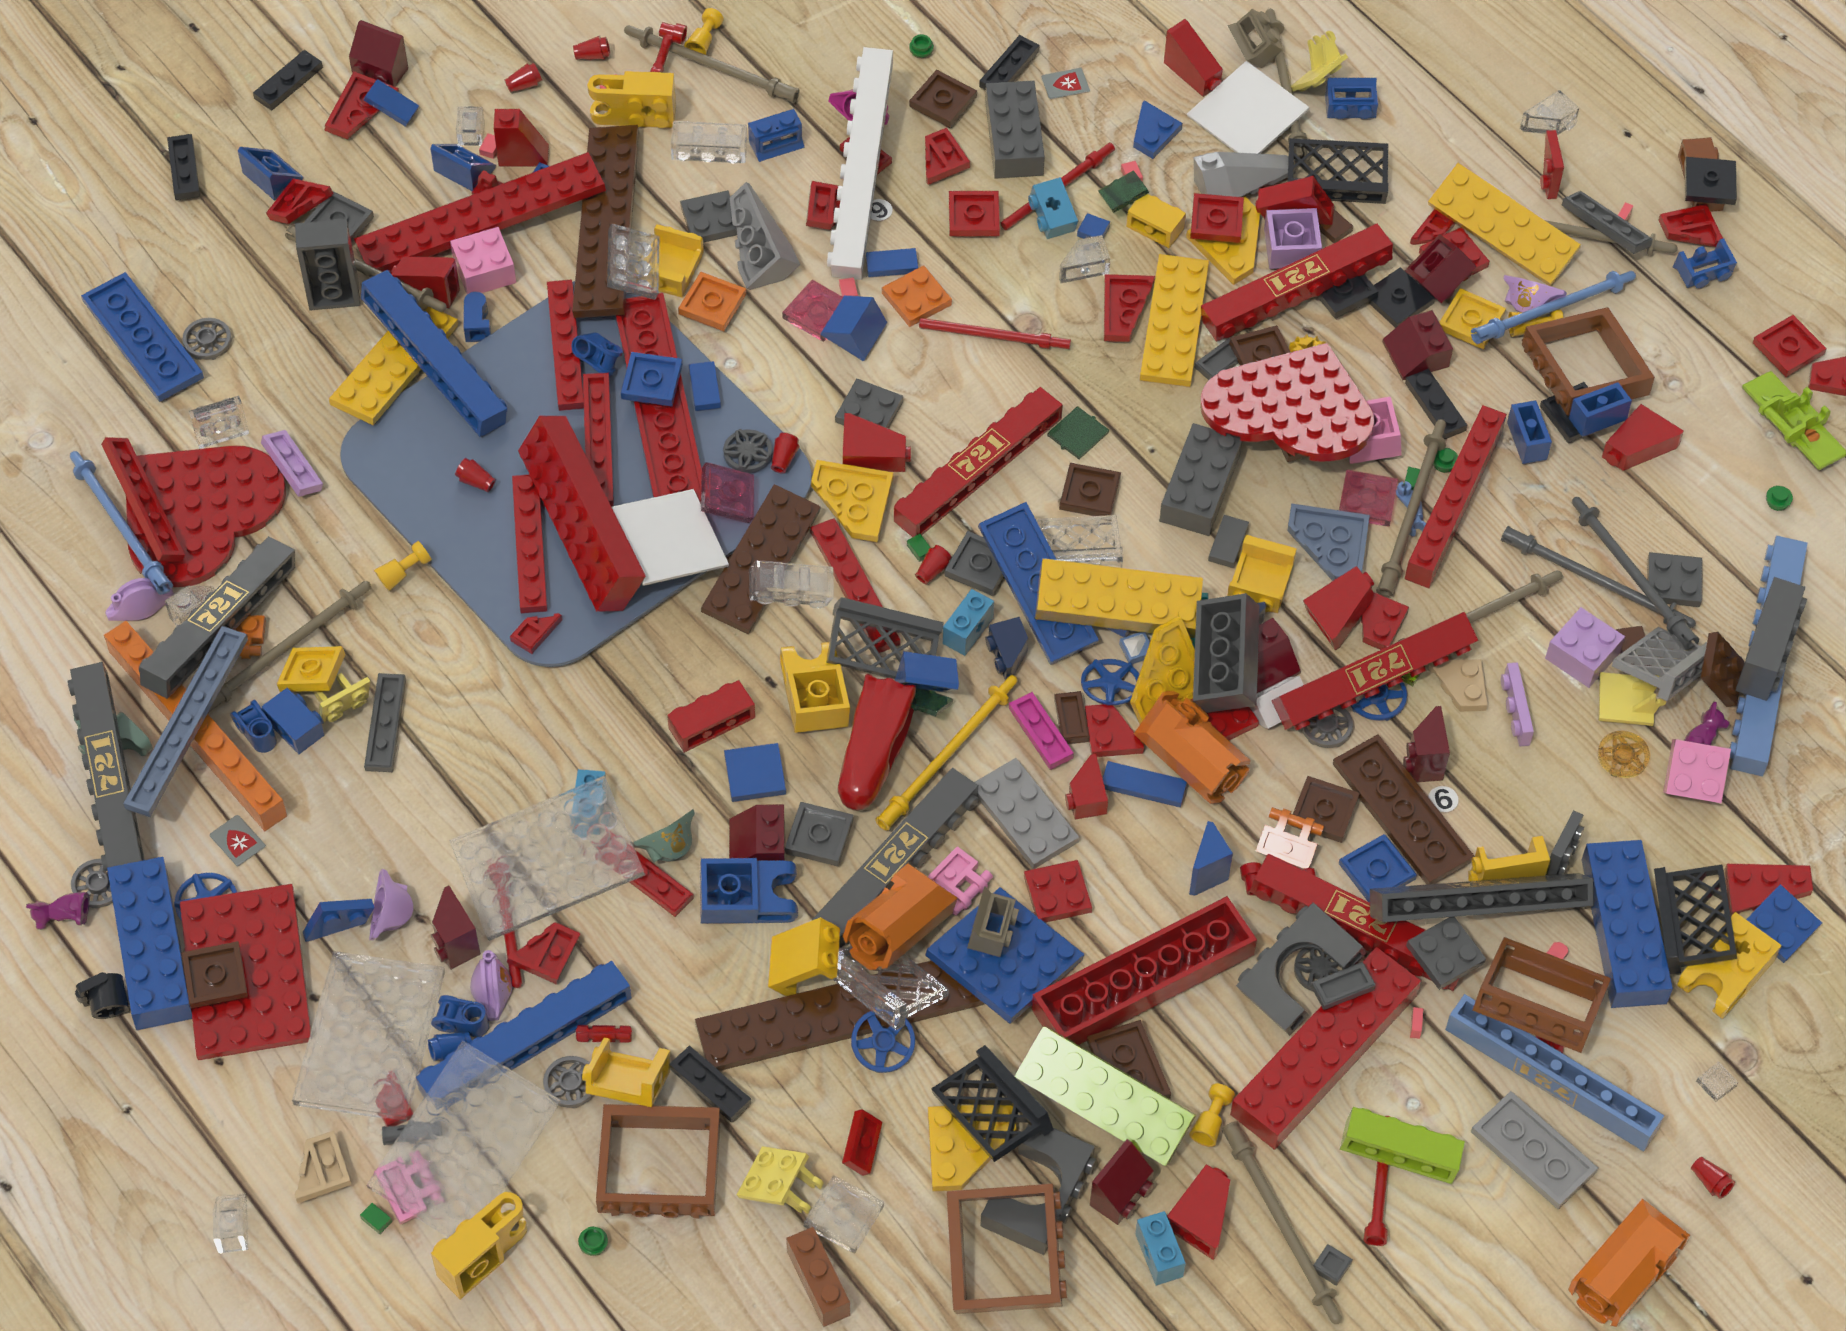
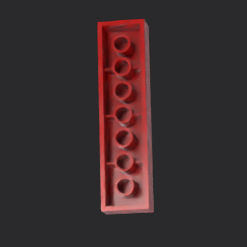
M539 416L518 450L520 457L596 612L623 611L646 575L567 417Z
M1228 896L1038 991L1033 994L1032 1011L1042 1027L1047 1026L1080 1045L1087 1041V1036L1109 1030L1254 956L1257 938Z
M1378 947L1363 961L1376 985L1375 990L1325 1010L1321 1006L1233 1099L1230 1115L1274 1150L1417 997L1421 980Z

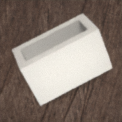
M1300 676L1288 677L1257 693V705L1251 706L1250 709L1262 727L1269 729L1281 722L1271 700L1303 686L1304 684Z

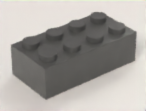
M1035 80L986 83L985 106L994 179L1044 176L1045 155Z
M347 219L295 223L296 250L309 311L360 306L359 279Z
M1195 423L1192 424L1161 503L1159 522L1210 536L1240 457L1242 446L1240 437L1228 433L1224 436L1212 428Z
M1777 577L1773 578L1735 691L1765 701L1768 700L1771 691L1776 693L1794 642V636L1800 624L1801 614L1807 602V598L1803 597L1805 586Z
M1247 593L1197 601L1193 702L1206 713L1257 705L1260 606Z

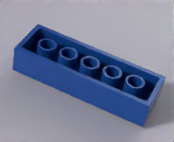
M1642 840L1587 843L1581 860L1584 875L1593 878V906H1591L1604 976L1611 978L1607 988L1611 1008L1667 1004L1673 987Z
M164 857L108 867L131 1014L136 1030L192 1019L182 952Z

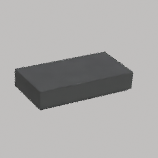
M1230 337L1195 363L1194 368L1208 380L1221 370L1233 368L1238 364L1237 357L1229 345Z
M1224 515L1208 561L1234 568L1249 522Z
M1363 962L1311 983V988L1323 1010L1371 992L1376 987Z

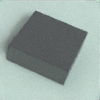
M1327 1244L1313 1266L1319 1276L1337 1286L1352 1264L1353 1259Z

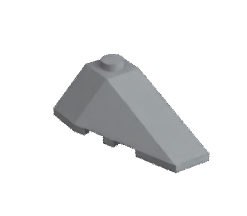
M1213 152L1194 157V182L1201 194L1241 197L1247 193L1253 195L1259 192V187L1265 184L1273 185L1288 177L1287 155Z
M746 182L730 197L732 223L737 229L738 239L735 240V248L739 249L740 261L737 262L738 271L746 288L752 290L785 280L800 266V263L792 245L750 183Z

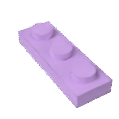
M286 430L262 436L261 444L298 497L322 490V481Z
M1518 662L1507 663L1505 673L1501 674L1502 690L1507 691L1508 695L1506 698V709L1508 713H1512L1513 717L1511 721L1512 735L1514 737L1517 736L1519 746H1530L1534 730Z

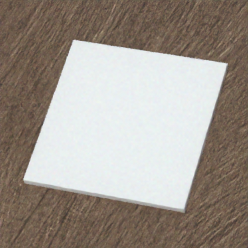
M1245 61L1191 109L1187 116L1235 153L1261 154L1309 110V107L1256 67Z
M694 489L612 506L646 575L642 582L643 586L729 566Z

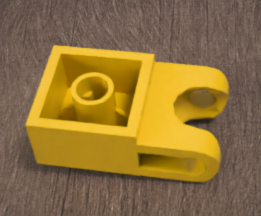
M625 71L624 75L598 74L589 79L587 84L588 93L595 100L590 108V116L595 124L674 128L676 113L674 73ZM598 85H602L606 87V89H596L595 87ZM602 110L608 111L605 114H598Z
M830 642L821 643V654L812 660L803 659L798 656L794 646L781 647L780 665L795 733L848 727L850 705L841 665L826 663Z
M1736 912L1731 916L1737 959L1687 966L1677 983V986L1686 993H1689L1699 985L1713 988L1718 998L1712 1012L1721 1019L1725 1018L1773 964L1782 946ZM1719 940L1712 949L1717 952L1730 950V946Z
M504 1192L498 1195L470 1220L465 1219L457 1226L456 1232L448 1239L444 1238L434 1246L431 1256L436 1275L460 1300L505 1261L504 1254L525 1236L527 1224L523 1217V1204L520 1197L516 1194ZM505 1203L515 1205L514 1210H507L501 1213V1207ZM516 1223L519 1224V1228L517 1230L511 1231V1229Z

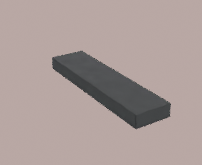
M1582 191L1563 198L1562 206L1631 253L1636 254L1652 245L1653 239Z
M378 673L364 763L365 771L393 772L406 683L405 674Z

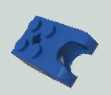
M701 858V924L793 922L798 917L796 902L791 899L778 897L773 893V889L776 886L790 884L794 881L797 875L795 863L792 861H757V858Z

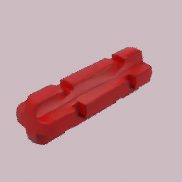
M578 1025L576 1028V1040L578 1042H588L589 1039H592V1042H602L603 1038H609L610 1042L620 1040L621 1043H629L632 1040V1028L627 1025H620V1028H616V1025H593L592 1028H589V1025Z

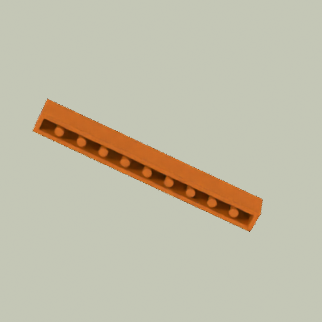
M124 621L104 634L109 653L169 721L186 688L181 684L167 699L140 685V663L143 659L148 658L153 651L131 625ZM207 714L190 746L264 832L287 817L283 799Z

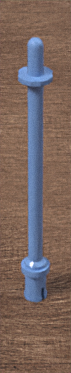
M1611 271L1606 275L1605 281L1569 294L1566 297H1561L1502 321L1498 318L1491 319L1488 324L1471 330V333H1475L1471 334L1472 340L1476 344H1480L1491 338L1498 339L1503 337L1507 329L1609 289L1613 293H1619L1623 289V284L1636 278V273L1628 271L1619 275L1616 271Z
M77 451L71 452L70 459L75 465L73 469L75 478L87 482L144 566L142 570L143 576L151 581L158 594L164 595L170 592L173 584L163 572L164 567L160 562L153 561L96 479L94 476L96 467L93 461L83 460Z

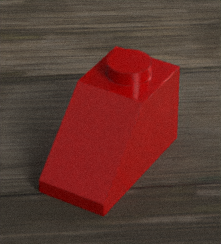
M1096 754L1088 757L1071 780L1069 794H1065L1067 809L1073 811L1075 820L1107 814L1108 798Z

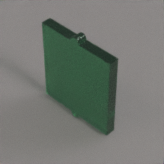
M1134 170L1098 190L1100 196L1113 213L1129 204H1133L1134 201L1149 193Z
M1077 406L1047 433V436L1059 444L1062 450H1067L1077 459H1081L1109 433V429L1098 422L1095 416H1090Z
M916 688L911 708L936 717L953 703V698L938 694L935 691Z

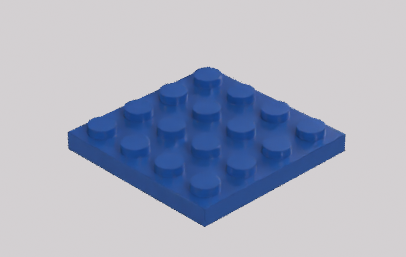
M1001 887L993 892L997 895L1015 899ZM1017 900L1014 905L1015 909H1019L1015 926L1009 924L1008 930L1013 931L1009 948L1003 946L1000 957L967 948L979 905L928 947L925 954L926 957L1009 1024L1032 1005L1033 994L1060 981L1083 961L1084 957L1083 952L1044 921L1038 919L1035 914ZM990 912L986 930L999 933L1004 916Z

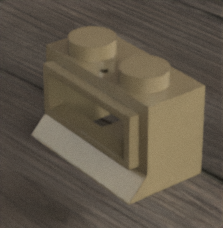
M1251 9L1237 23L1227 26L1245 59L1263 68L1283 49L1278 42L1280 40L1279 35L1269 25V17L1262 11L1258 12ZM1253 29H1256L1262 40V43L1258 46L1248 36Z
M984 886L967 948L1000 957L1003 946L1009 948L1013 931L1008 930L1009 924L1015 926L1019 911V909L1014 908L1016 899L991 893ZM990 912L1004 916L999 933L986 930Z

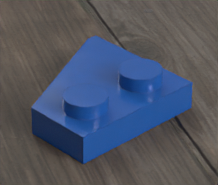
M1144 100L1141 106L1133 148L1154 159L1182 130L1183 123Z
M372 899L319 902L303 930L305 942L365 924L375 908Z

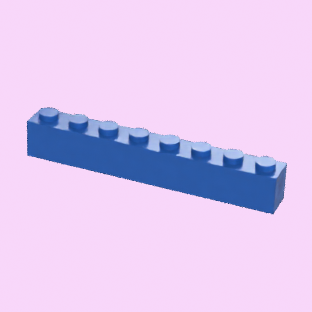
M386 270L362 282L361 299L479 437L506 423L507 405L504 400L494 394L490 384L481 379L475 367L471 363L468 364L462 357L459 348L449 342L445 332L436 327L430 315L417 305L414 296L405 291L397 277H393Z
M613 961L605 965L600 964L590 974L581 979H574L566 988L558 993L547 995L536 1006L525 1008L516 1018L509 1022L498 1024L492 1032L484 1037L479 1036L473 1039L462 1050L451 1052L443 1061L435 1066L424 1068L416 1076L418 1089L434 1113L438 1115L575 1033L578 1025H588L632 999L630 985Z

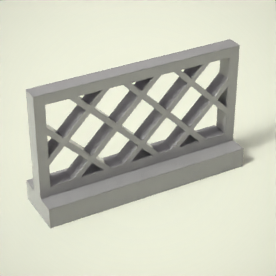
M1657 627L1613 660L1612 667L1660 688L1657 697L1668 701L1701 676L1707 642L1702 646L1693 643L1695 647L1684 651L1686 649L1674 634H1670L1667 630Z

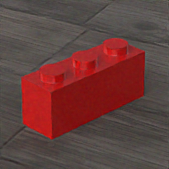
M737 680L733 683L724 684L719 690L709 695L698 697L694 702L684 707L675 708L667 715L668 729L685 753L756 718L755 703L740 680Z

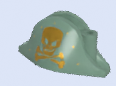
M694 809L671 825L636 840L631 845L634 848L645 849L653 863L658 860L671 862L681 858L689 851L692 844L690 827L695 814Z

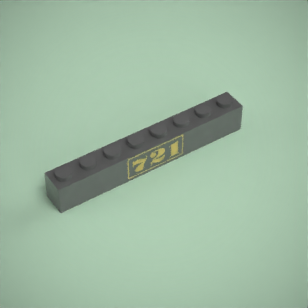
M269 536L261 544H258L246 560H242L238 564L237 569L230 576H226L221 585L214 592H210L205 601L198 608H194L189 617L181 625H177L173 633L165 641L160 642L156 650L148 658L142 660L139 666L140 685L168 699L200 666L221 626L235 630L295 569V549Z
M103 662L70 669L72 679L67 680L71 696L75 695L76 704L72 705L75 720H80L81 729H77V735L80 745L85 746L86 754H82V761L85 770L90 772L91 779H87L86 782L90 796L94 795L95 804L91 805L94 820H99L100 829L96 830L99 845H104L105 855H101V861L106 872L108 867L143 861L145 859L136 813L125 809L123 804L131 791L108 671Z
M952 767L812 920L821 917L840 928L839 950L845 944H850V941L845 943L843 938L847 921L878 897L885 887L890 890L894 885L890 880L906 864L917 868L923 865L927 859V854L933 848L937 849L942 844L945 834L950 829L954 830L959 825L967 810L972 811L979 801L978 785Z
M1580 873L1370 889V917L1381 922L1593 906V878Z

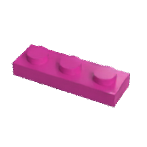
M1033 692L1009 703V710L1049 770L1073 759V751Z

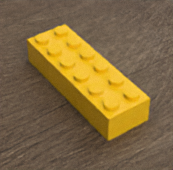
M1042 559L1035 619L1153 633L1155 628L1175 617H1181L1189 637L1195 638L1197 601L1201 600L1203 578Z

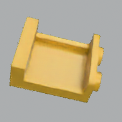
M656 224L653 242L643 262H637L634 268L635 285L683 298L704 253L703 237L694 233L676 230L670 226Z
M1245 535L1242 552L1233 579L1229 584L1227 596L1247 593L1256 603L1265 602V612L1278 613L1295 563L1297 548Z
M1543 836L1532 837L1526 854L1488 859L1484 847H1477L1475 857H1472L1471 871H1468V880L1479 881L1545 876L1550 857Z
M820 917L772 936L768 987L784 996L796 994L798 982L822 974L830 979L836 978L840 928Z
M603 1038L600 1046L594 1048L590 1064H586L583 1069L582 1080L586 1081V1094L652 1107L670 1073V1050L659 1048L654 1059L650 1060L612 1052L610 1050V1039Z

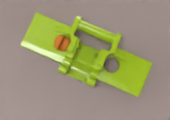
M1772 371L1742 385L1745 392L1758 404V412L1781 431L1787 443H1791L1793 447L1797 446L1818 470L1846 457V450L1823 426L1826 424L1831 411L1826 406H1823L1820 413H1818L1810 405L1813 392L1808 387L1803 389L1801 396L1797 393H1792Z

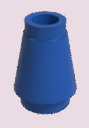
M469 1032L436 1034L433 1038L428 1039L430 1056L433 1061L440 1060L441 1062L451 1052L460 1051L467 1047L472 1040Z

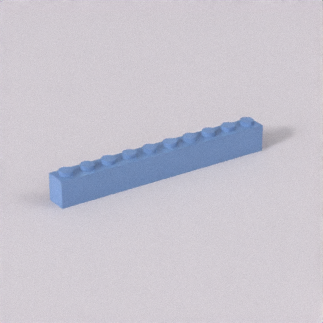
M1776 535L1773 545L1768 544L1764 560L1769 561V563L1762 570L1760 581L1765 582L1764 588H1759L1756 603H1760L1761 606L1760 610H1755L1753 625L1758 623L1774 577L1800 585L1808 542ZM1755 631L1751 632L1748 646L1751 645ZM1784 673L1776 693L1771 691L1767 701L1744 694V698L1739 697L1736 713H1740V719H1735L1732 735L1736 736V741L1731 742L1729 747L1731 749L1730 758H1732L1730 769L1763 777L1769 761Z

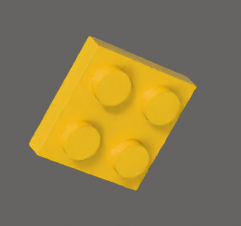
M1460 288L1439 323L1445 333L1484 350L1490 339L1476 344L1471 337V334L1475 333H1471V330L1488 324L1489 320L1494 318L1502 320L1506 308Z
M343 646L292 648L277 682L279 691L282 692L286 688L291 692L330 691L346 655Z

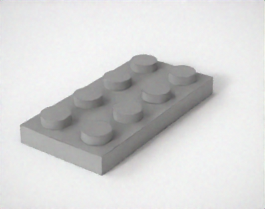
M1017 758L974 782L978 785L979 801L1033 869L1079 843L1077 833Z
M1512 1091L1481 1118L1471 1130L1472 1134L1557 1209L1569 1200L1598 1170L1596 1165Z

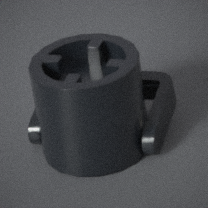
M102 972L76 985L75 995L77 1001L82 1003L84 1007L90 1006L93 1018H113L126 1013L129 1009L123 976L121 974H106Z

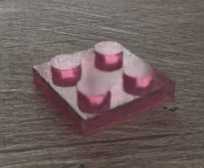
M812 279L782 312V318L824 342L827 338L820 334L843 297Z
M706 462L702 467L701 511L750 523L754 518V474Z
M1346 470L1339 511L1370 515V524L1390 527L1398 479Z

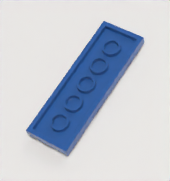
M126 272L81 295L84 304L159 402L204 378L202 370Z
M1027 502L979 523L978 527L1049 664H1054L1098 643L1099 639L1092 626L1035 619L1042 559H1057Z

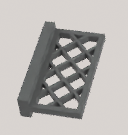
M841 597L835 603L833 609L834 620L826 663L840 664L843 667L895 679L897 672L890 670L885 661L895 655L900 662L902 658L900 651L908 646L911 647L914 653L922 654L914 643L920 638L931 641L930 651L925 654L936 656L939 635L942 633L944 622ZM840 620L850 621L856 630L845 636L839 627ZM868 626L876 627L881 637L871 642L863 629ZM894 632L901 633L907 641L906 644L898 649L889 637ZM858 633L867 646L856 652L848 639ZM884 639L892 652L882 658L874 645ZM844 643L851 653V656L846 659L834 656L836 646ZM869 649L877 662L872 665L864 664L859 654Z

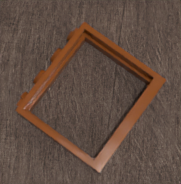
M1609 307L1526 327L1522 339L1524 352L1529 355L1534 368L1539 371L1546 387L1550 388L1557 404L1561 405L1566 415H1570L1573 399L1619 382L1631 400L1650 395L1655 377ZM1597 331L1628 378L1575 391L1545 343Z
M1504 937L1480 987L1472 1011L1582 1053L1611 978ZM1509 945L1511 947H1514L1515 949L1513 950L1506 946ZM1502 966L1593 1001L1585 1021L1494 987L1493 985ZM1595 979L1603 982V984L1595 982Z
M603 1104L596 1192L597 1212L611 1213V1216H617L620 1213L632 1214L636 1217H646L649 1214L662 1215L666 1218L690 1215L696 1219H699L700 1216H715L721 1122L720 1108ZM612 1127L709 1130L705 1196L607 1193Z
M1053 1183L947 1191L954 1312L956 1314L1063 1307L1062 1299L1067 1298L1066 1280L1061 1281L1060 1269H1065L1064 1250L1059 1251L1058 1239H1063L1064 1236L1062 1221H1057L1056 1209H1062L1060 1192H1055ZM1045 1196L1051 1294L967 1300L962 1202Z

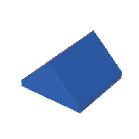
M432 144L430 148L434 171L470 191H473L477 186L478 177L483 170L491 174L496 167L494 163L458 144Z
M239 147L238 149L242 173L274 201L293 178L303 180L304 178L273 150Z
M844 295L820 335L864 361L886 326L887 321L873 297Z
M904 651L895 681L904 685H915L917 689L945 693L958 690L957 660Z
M1210 821L1207 822L1193 866L1189 895H1198L1229 880L1233 853L1215 824Z

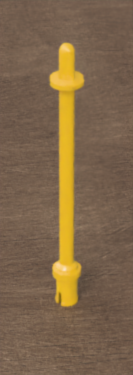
M1015 675L1008 676L999 687L990 686L988 688L989 699L901 796H893L889 800V805L875 819L880 828L889 831L902 815H906L910 810V801L998 704L1005 706L1009 703L1007 694L1016 685L1018 680Z

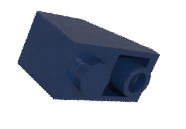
M1020 617L989 625V635L985 637L989 652L993 651L996 657L994 658L998 674H1003L1005 680L1008 676L1015 675L1028 651V636Z

